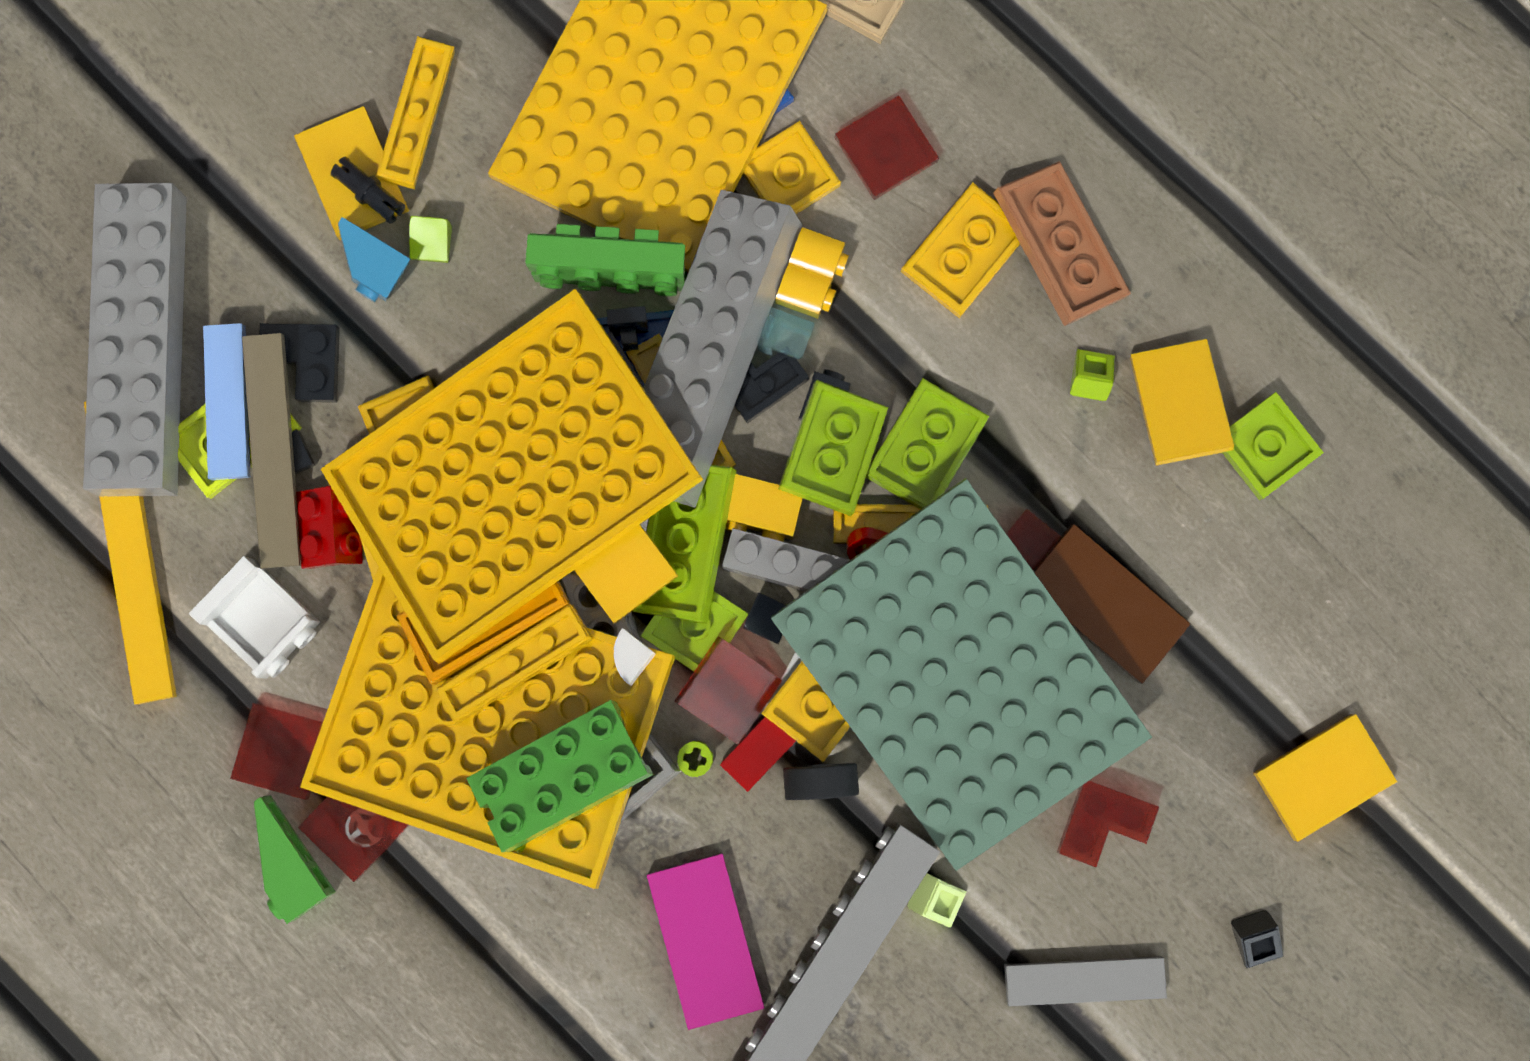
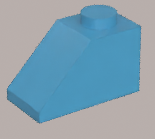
M342 217L338 223V229L352 282L358 285L355 291L372 302H376L378 297L386 302L407 268L410 258Z

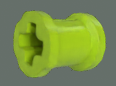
M692 741L685 744L677 755L679 769L690 777L704 775L713 764V753L708 745L701 741ZM694 748L701 749V756L706 758V764H699L697 770L691 769L690 761L685 760V754L692 753Z

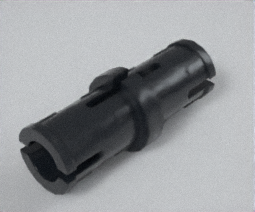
M346 156L338 160L343 165L342 168L335 163L330 173L331 176L355 194V199L360 204H368L385 218L389 224L397 220L394 212L398 216L402 215L405 204L398 201L382 188L380 180L374 175L369 177Z

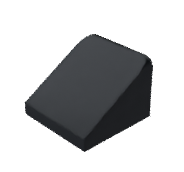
M759 592L743 629L779 644L783 634L772 621L771 616L786 605Z
M1262 910L1231 921L1232 930L1246 969L1284 957L1279 927L1268 911Z

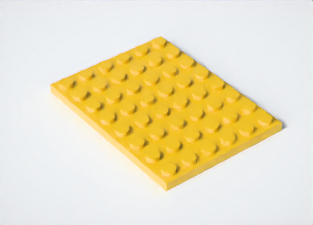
M580 0L488 172L489 177L595 229L596 226L619 228V239L634 240L635 229L659 230V242H675L685 245L684 265L685 272L689 273L720 191L734 192L827 13V4L818 0Z
M576 289L321 468L322 473L433 660L438 663L449 658L704 480Z
M378 567L300 787L584 886L598 889L632 786L511 852H501L487 823L493 820L494 816L490 808H480L466 778L609 700L618 703L626 731L642 757L675 656L650 648L656 655L631 686L623 680L615 665L614 646L617 637L587 628L593 640L461 723L456 724L451 719L435 688L478 661L436 685L430 684L396 616L403 612L404 609Z

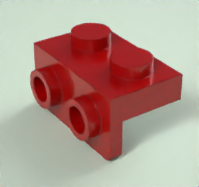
M331 486L297 492L301 569H315L341 564H362V542L359 533Z

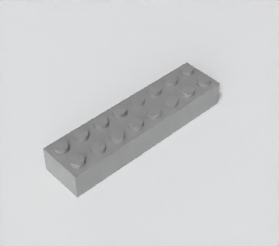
M173 183L95 184L83 489L100 497L178 496V426L180 423L187 198Z
M726 190L720 191L643 389L704 479L675 499L674 502L694 508L698 502L710 466L714 460L803 226L789 205Z

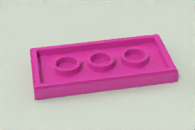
M723 853L647 874L688 1030L765 1009Z

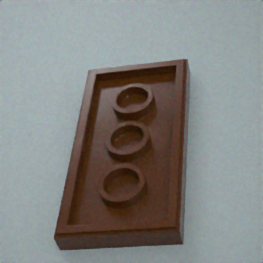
M1070 524L1033 570L1074 629L1140 684L1145 682L1190 626L1186 619L1075 524Z

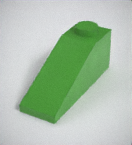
M263 796L254 801L264 891L270 898L267 900V905L273 915L279 920L284 919L286 924L303 916L336 891L272 796Z

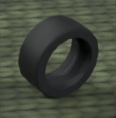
M856 763L807 765L783 769L786 800H816L859 795Z

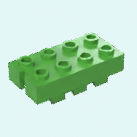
M557 224L556 235L528 234L525 264L529 271H532L531 275L534 281L540 282V286L544 288L561 289L563 284L578 285V289L584 291H600L601 286L616 287L617 292L626 294L639 293V289H651L660 296H676L677 291H682L687 278L684 265L685 245L675 242H659V230L635 229L634 240L619 239V228L596 226L595 237L580 236V225Z
M613 700L605 702L466 778L480 808H490L494 819L487 823L501 852H511L653 775L649 765H645L626 731L624 721L620 715L621 709L617 702Z

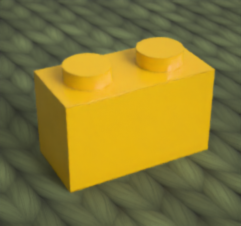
M735 474L725 530L732 532L733 528L746 532L747 529L762 532L761 536L782 542H784L785 538L792 540L803 498L779 490L778 484Z

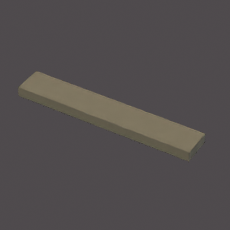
M277 333L242 336L260 569L301 566L284 335Z

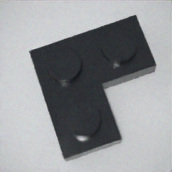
M260 323L259 335L277 333L284 335L286 364H296L295 400L298 402L337 403L340 327L336 324Z
M786 347L757 368L750 363L734 406L748 424L808 382L810 377L790 349Z

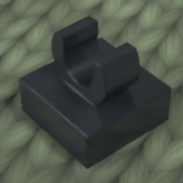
M645 306L606 310L609 332L612 331L614 336L621 335L623 351L639 350L637 334L649 332Z

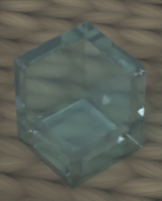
M771 307L758 341V351L773 355L775 350L796 359H801L808 341L812 337L815 323Z

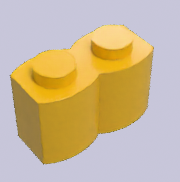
M802 227L779 286L775 304L817 319L822 310L829 312L836 294V290L830 288L835 275L842 277L849 259V255L843 253L845 242Z

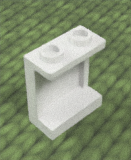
M245 556L189 612L193 619L200 625H207L253 669L251 673L256 678L267 679L269 676L274 678L279 675L289 664L287 657L296 647L299 649L304 648L315 637L317 632L314 628L320 623L265 569H260V564L255 559Z

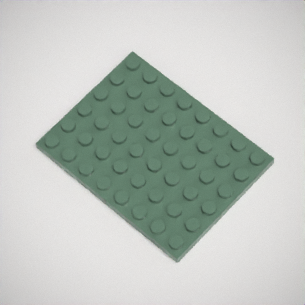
M967 478L957 483L771 616L777 628L956 871L1152 738L1149 731Z

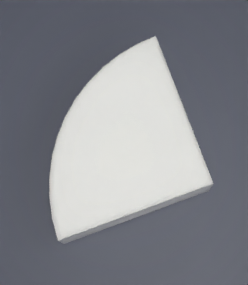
M622 628L615 641L614 661L620 676L627 684L632 686L656 653Z

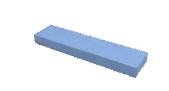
M242 323L203 326L208 479L251 478L249 420L242 336H246V326Z

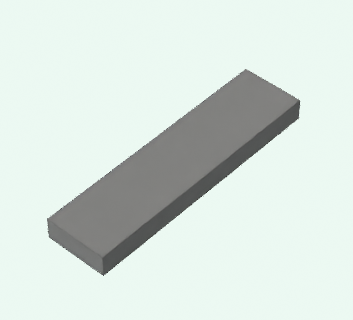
M1162 956L1004 964L1008 1006L1167 998L1165 965Z

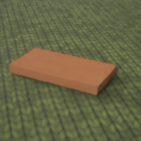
M1060 161L998 187L993 192L1064 326L1125 299L1131 294Z

